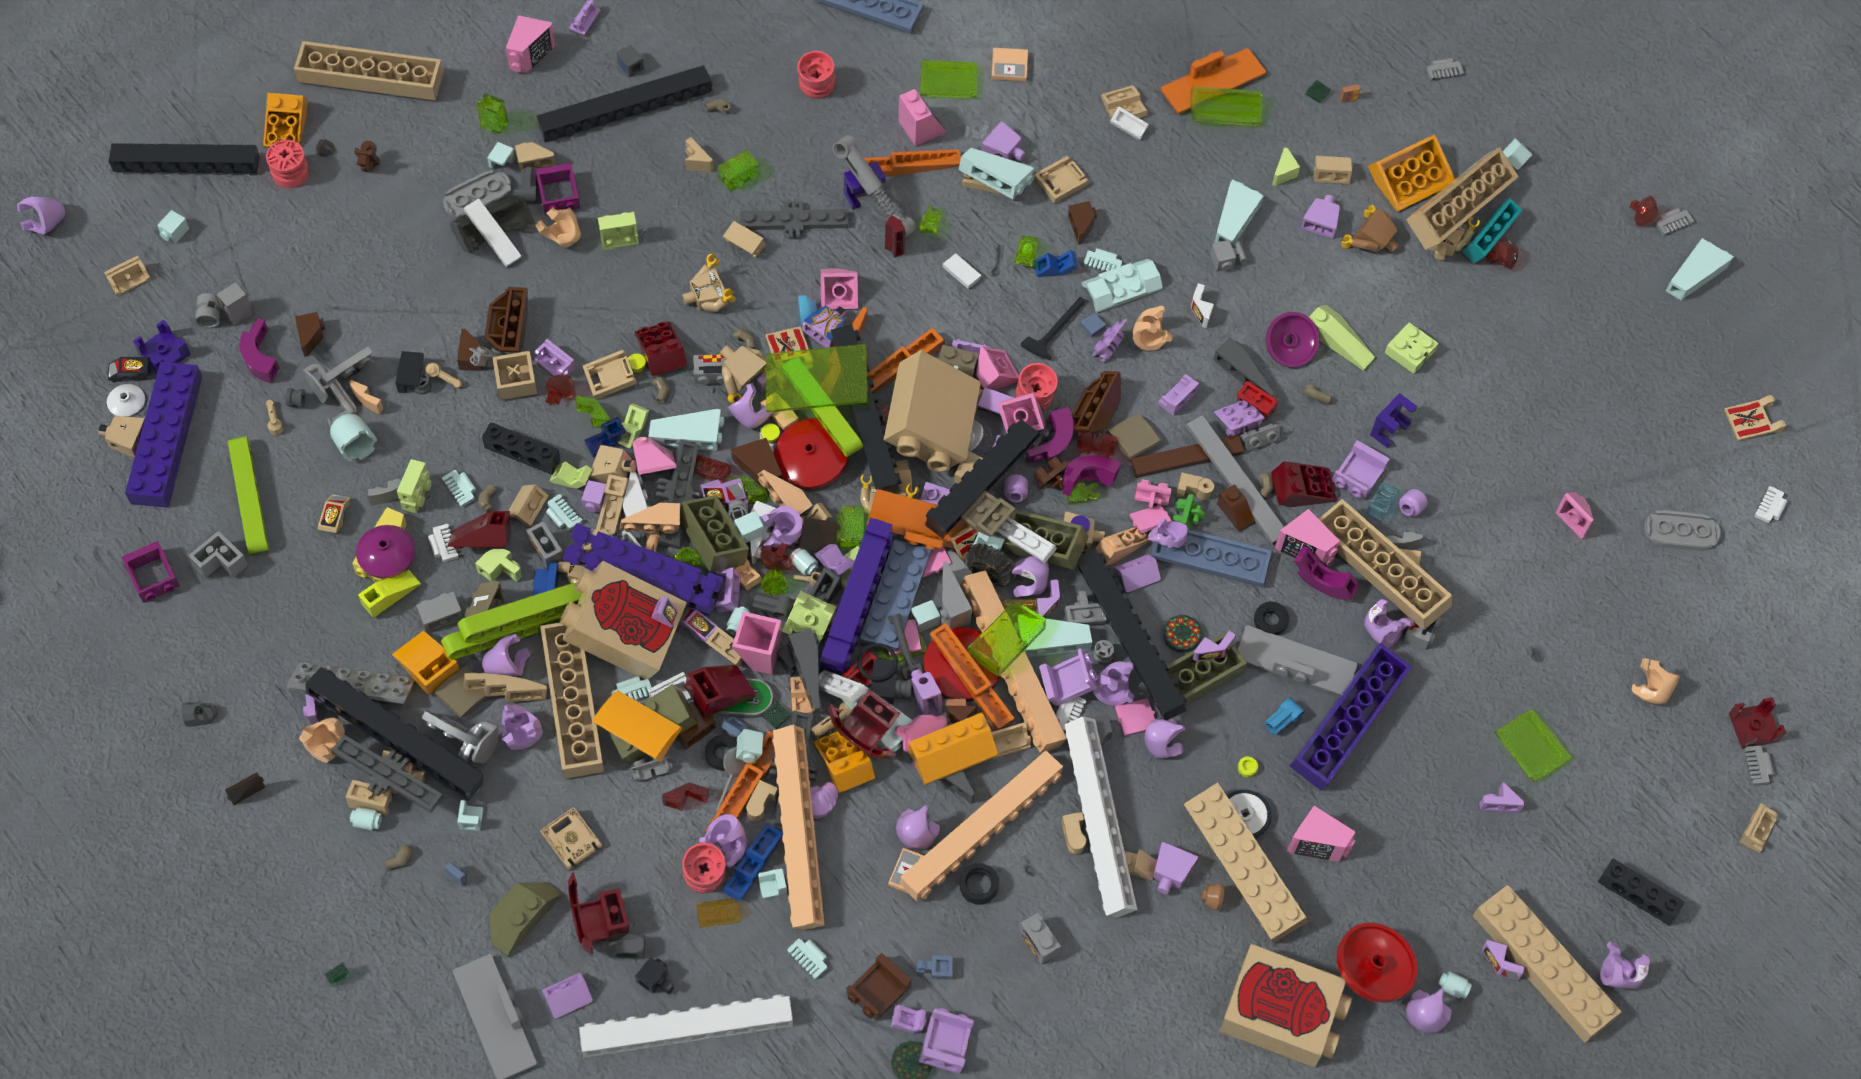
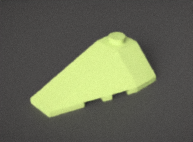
M1327 305L1319 306L1310 315L1309 318L1318 329L1319 341L1363 371L1374 360L1375 356L1339 313Z

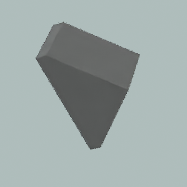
M824 567L810 595L830 603L841 590V577L829 568Z

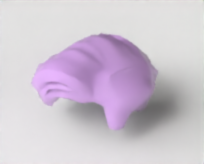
M1164 518L1149 533L1148 539L1151 542L1169 548H1179L1187 541L1188 527L1181 522L1167 521Z
M827 782L821 787H810L813 819L827 817L836 805L838 790L831 782Z

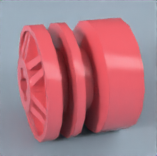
M811 51L800 58L797 69L801 91L811 98H822L832 93L836 82L832 58L822 51Z
M281 140L270 146L266 153V160L273 181L280 187L290 189L302 185L308 179L310 171L300 144L293 140Z
M1029 364L1023 368L1019 375L1015 393L1016 397L1034 392L1042 411L1047 409L1053 402L1058 383L1056 373L1045 364Z
M699 843L690 847L684 854L682 861L683 876L688 887L699 893H709L720 887L726 875L725 857L719 848L713 844ZM705 867L708 868V872L705 871L704 874H701V870H704Z

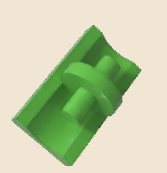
M1188 494L1187 499H1178L1177 510L1183 512V515L1175 514L1172 520L1187 525L1189 530H1191L1193 523L1198 524V521H1202L1206 517V513L1202 511V506L1194 501L1195 496L1193 494Z

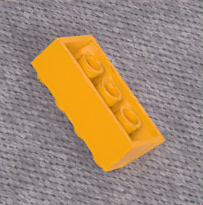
M983 713L909 742L908 752L924 785L998 756L991 729Z

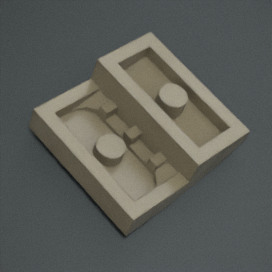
M1139 414L1107 430L1108 436L1119 445V450L1130 460L1161 443V440L1151 426Z
M984 491L961 516V521L976 531L992 537L1015 511V508L1002 498L996 499L987 491Z
M467 666L450 676L434 691V694L460 719L473 712L477 704L490 697L485 696L484 690L464 691V673H473Z

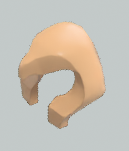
M553 207L547 214L556 222L547 227L539 220L535 225L541 235L557 242L563 248L573 246L581 238V231L576 216L570 208L556 210Z
M1164 306L1149 308L1143 311L1137 318L1133 327V340L1140 349L1147 351L1157 350L1167 341H1172L1173 335L1167 330H1162L1161 327L1162 316L1165 312Z
M1642 658L1641 668L1647 676L1648 685L1636 686L1633 684L1632 692L1645 702L1656 705L1665 704L1675 690L1680 676L1668 673L1660 667V661L1651 660L1649 665L1650 659Z
M327 718L316 724L304 727L299 740L313 757L328 763L337 756L333 754L332 749L341 737L345 735V728L339 719Z

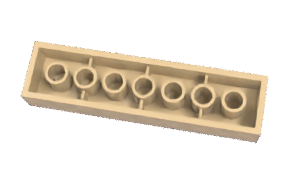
M302 41L294 67L297 82L434 101H436L444 73L440 59Z
M1499 147L1485 154L1408 217L1406 221L1426 250L1442 242L1519 176Z
M1343 499L1319 518L1340 540L1337 553L1423 630L1452 607V595Z
M561 623L540 626L564 779L604 772L597 724L592 722L595 717L585 650L562 640L567 626Z
M1219 783L1214 784L1184 803L1186 810L1273 944L1308 922L1301 908Z
M1509 885L1505 886L1477 908L1473 917L1495 942L1507 945L1506 954L1515 964L1524 966L1523 974L1584 1043L1588 1042L1609 1025L1621 1013L1620 1009Z

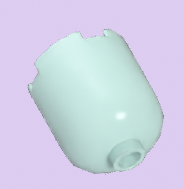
M344 414L338 417L331 425V438L345 460L349 462L356 458L363 460L374 451L373 445L377 442V439L360 416Z

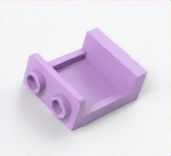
M1357 440L1339 470H1336L1332 482L1339 488H1344L1351 492L1353 496L1365 500L1386 469L1390 458Z
M1082 648L1078 649V656L1056 666L1050 667L1046 663L1039 666L1047 699L1056 707L1098 688L1096 683L1098 677L1092 668V656Z
M934 1009L929 1019L919 1062L960 1074L964 1067V1056L974 1020L969 1019L966 1015L951 1014L946 1009Z

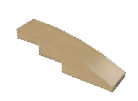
M464 673V691L484 690L485 696L505 695L506 702L546 700L547 686L507 675Z

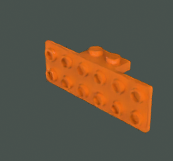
M1249 48L1224 58L1225 55L1220 50L1210 53L1207 57L1195 60L1191 64L1189 75L1162 86L1160 91L1177 114H1180L1265 75L1266 71Z
M876 489L868 522L871 517L892 524L891 531L903 535L904 539H907V543L918 545V543L926 544L925 547L932 550L942 548V545L955 549L951 538L968 527L967 524L960 520L942 539L925 526L927 512L932 507L935 509L938 506L937 504Z

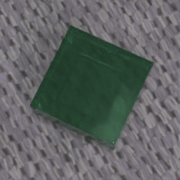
M1316 80L1306 90L1305 94L1320 103L1330 93L1331 89Z
M777 701L762 714L763 718L776 730L791 717L790 713Z
M343 962L325 974L331 986H335L350 975Z

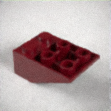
M670 321L660 322L657 325L643 327L640 330L634 331L652 376L687 366L684 348Z
M1284 461L1271 472L1279 505L1299 507L1337 501L1328 467Z
M489 511L454 529L448 542V547H454L455 549H462L464 547H473L475 549L492 547L494 549H501L507 547L511 535L510 511Z
M737 665L703 667L687 674L685 689L703 717L756 696V693Z

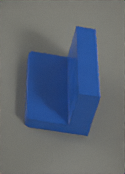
M550 563L549 570H535L532 596L557 588L559 578L558 563Z

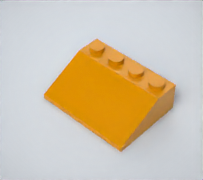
M1435 134L1368 166L1374 182L1397 212L1443 190L1455 180Z

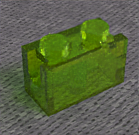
M485 93L483 99H479L476 104L481 128L501 134L508 122L505 102L500 98Z
M745 150L717 166L718 177L732 191L735 188L741 187L745 182L755 179L760 174L757 169L759 163L748 150Z
M841 506V513H837V525H841V530H837V542H840V549L860 547L864 537V506Z

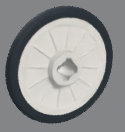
M1237 790L1227 795L1253 837L1261 836L1268 829L1271 822V809L1265 798L1251 790ZM1247 812L1248 816L1243 817L1242 813Z

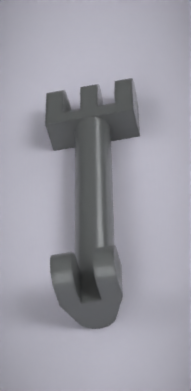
M900 613L888 616L890 624H894L906 663V667L900 668L903 679L906 681L909 679L908 672L911 675L914 670H922L919 662L913 663L901 623L902 618Z

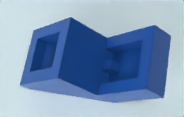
M1073 250L1059 257L1047 253L1034 260L1038 277L1066 275L1078 268L1076 252Z

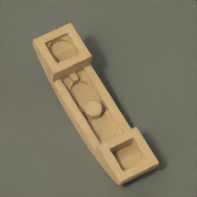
M609 474L604 491L605 497L597 527L594 529V535L597 536L599 531L615 537L622 513L628 478Z

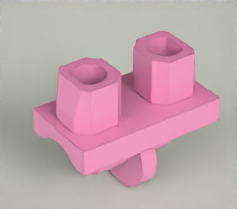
M1142 479L1137 484L1134 500L1148 502L1149 508H1153V504L1168 506L1171 488L1166 483H1160L1158 486L1151 485L1149 480Z

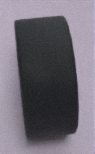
M975 863L963 871L960 877V891L968 902L985 904L996 896L999 881L994 869L983 863ZM976 873L987 875L991 881L990 890L985 894L972 893L967 886L968 878Z

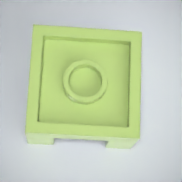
M800 591L782 632L791 635L793 631L800 632L811 628L812 632L817 634L820 644L836 607Z

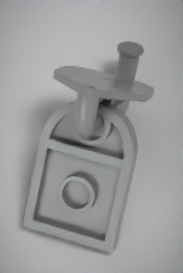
M369 346L331 371L320 364H312L302 370L311 390L321 403L324 404L327 401L328 395L325 390L329 388L344 409L336 417L327 418L330 428L332 423L341 415L356 413L355 404L337 380L341 377L343 380L353 374L352 372L355 368L360 370L368 364L373 353ZM316 371L322 377L319 381L312 375Z
M425 711L422 719L427 721L426 725L436 730L439 728L444 731L443 734L445 736L464 741L457 756L463 758L467 764L471 757L475 763H486L497 746L499 727L490 722L482 721L472 729H469L442 713ZM483 730H486L488 733L482 737Z

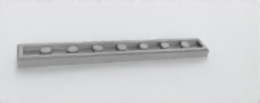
M1201 415L1187 423L1186 427L1228 485L1231 487L1235 484L1245 496L1255 522L1270 543L1274 544L1277 542L1280 530L1284 526L1204 416Z

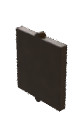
M804 517L798 548L819 552L827 545L833 544L836 540L835 533L838 523Z
M258 772L225 789L228 795L227 799L231 800L233 805L264 789V779L259 776Z

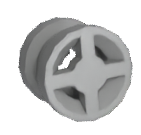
M1101 640L1096 643L1093 654L1096 662L1107 664L1111 661L1114 652L1113 644L1107 640Z

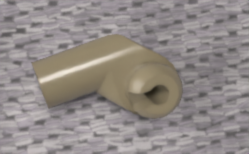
M723 99L705 103L708 112L717 109L723 113H728L731 110V104Z
M738 328L733 333L735 339L745 341L746 348L756 349L753 336L743 328Z
M659 376L653 379V385L659 390L655 400L663 404L670 388L666 380Z
M1313 384L1306 385L1304 393L1307 397L1326 404L1330 402L1331 395L1316 390Z
M1261 473L1259 475V480L1263 483V488L1259 493L1264 500L1274 489L1273 479L1269 473Z
M489 484L478 496V505L484 511H489L492 508L489 498L497 491L493 485Z
M404 844L400 847L395 858L386 859L387 869L405 866L412 855L411 847Z

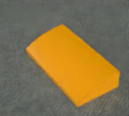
M618 690L604 703L592 720L601 728L659 762L663 760L682 729L679 725Z

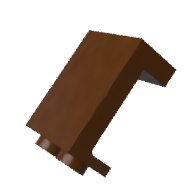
M881 952L876 957V962L852 986L849 985L847 987V998L854 1005H860L863 1008L862 1012L869 1019L873 1018L878 1021L911 987L912 980Z

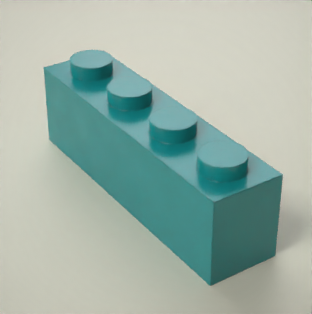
M1511 198L1500 204L1473 236L1471 241L1464 247L1462 252L1473 263L1485 257L1522 212V209Z

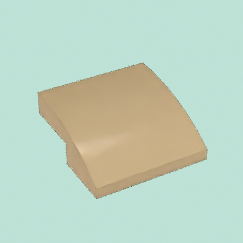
M1134 85L1101 94L1104 106L1111 119L1118 107L1123 108L1138 118L1147 116V109L1140 101V94Z

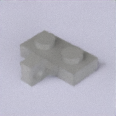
M1086 591L1078 592L1077 602L1074 605L1065 606L1067 622L1094 625L1105 624L1107 621L1099 604H1092V601H1088Z

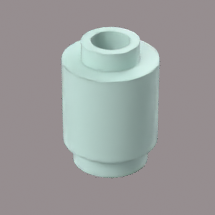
M797 548L790 555L791 563L803 575H811L817 571L818 561L805 549Z
M745 607L733 610L727 623L726 630L729 634L736 635L742 612L750 613Z
M357 807L355 811L353 810L350 816V822L353 823V827L372 831L379 829L382 821V813H378L377 810Z
M1450 971L1447 974L1443 973L1439 981V985L1444 989V992L1464 999L1467 997L1472 985L1467 979Z

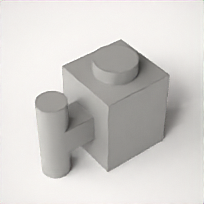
M1229 240L1212 244L1210 255L1216 271H1227L1234 268L1236 258H1239L1240 263L1247 261L1240 241L1233 243L1234 248H1232Z

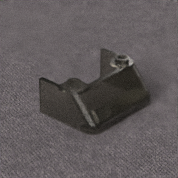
M512 195L486 206V209L504 233L512 229L521 231L528 228L527 224H535L524 196ZM467 215L449 223L463 251L468 253L479 249L480 243L486 241Z

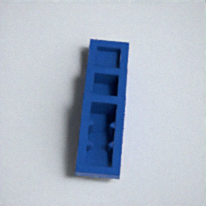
M769 824L764 826L747 849L745 857L736 867L734 875L725 885L723 893L739 902L742 901L783 837L782 831Z

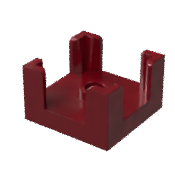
M1773 697L1765 698L1759 705L1743 708L1744 703L1735 704L1729 712L1742 749L1779 742L1786 734L1783 724L1777 729L1771 712L1776 707Z

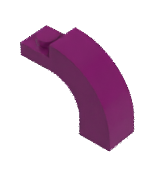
M258 318L256 323L251 326L250 333L242 332L240 352L247 369L256 378L272 384L280 368L275 358L259 352V347L268 332V327L265 320Z
M1069 407L1050 413L1048 420L1053 430V439L1047 444L1028 449L1024 456L1027 463L1032 461L1037 463L1044 458L1048 463L1055 456L1059 458L1065 452L1072 438L1074 428Z
M1086 455L1072 460L1067 465L1063 477V485L1065 486L1063 494L1070 496L1075 487L1080 482L1086 480L1097 481L1111 487L1118 476L1122 463L1098 455Z
M1302 546L1294 560L1299 568L1297 574L1311 587L1328 596L1352 600L1360 586L1351 573L1337 572L1324 566L1309 547Z

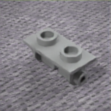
M482 346L469 348V350L474 352L473 356L470 357V362L474 366H485L486 364L487 367H494L492 357L504 355L503 352L498 351L496 348H492V350Z
M1270 423L1267 426L1258 428L1259 431L1243 432L1240 438L1242 442H1245L1246 451L1279 441L1280 425Z
M670 755L664 756L661 762L654 758L649 762H646L645 759L633 762L634 766L630 767V769L635 768L636 772L632 773L634 781L651 778V769L655 770L656 776L670 772L673 766L671 761L667 762L666 760Z

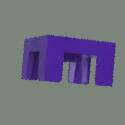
M878 162L870 163L869 166L879 180L883 183L886 182V177ZM850 170L844 173V194L853 210L860 207L856 195L866 191Z
M164 320L156 325L159 333L144 343L142 337L139 336L133 341L138 353L142 357L151 358V367L156 372H158L160 361L180 363L191 355L185 341L182 338L178 340Z
M1401 393L1376 417L1370 434L1386 448H1389L1393 441L1383 434L1385 430L1394 434L1398 427L1406 430L1411 425L1412 420L1401 412L1402 406L1411 413L1417 409V406Z

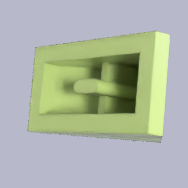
M1284 147L1272 183L1274 186L1298 177L1300 166L1288 148Z

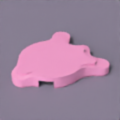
M923 714L913 719L908 725L896 726L894 731L898 737L903 739V750L908 752L910 741L947 727V719L944 716Z

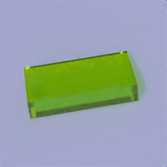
M1194 86L1191 89L1192 121L1262 126V91Z
M1014 600L968 647V651L979 663L999 677L1045 630L1046 618Z

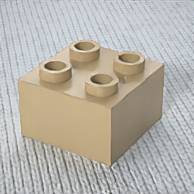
M530 351L492 357L500 400L537 394Z

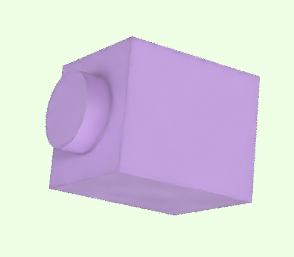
M588 480L581 499L583 509L589 512H601L606 484Z

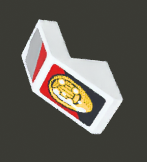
M1198 283L1193 295L1191 309L1202 327L1207 328L1214 304L1201 300L1205 285Z

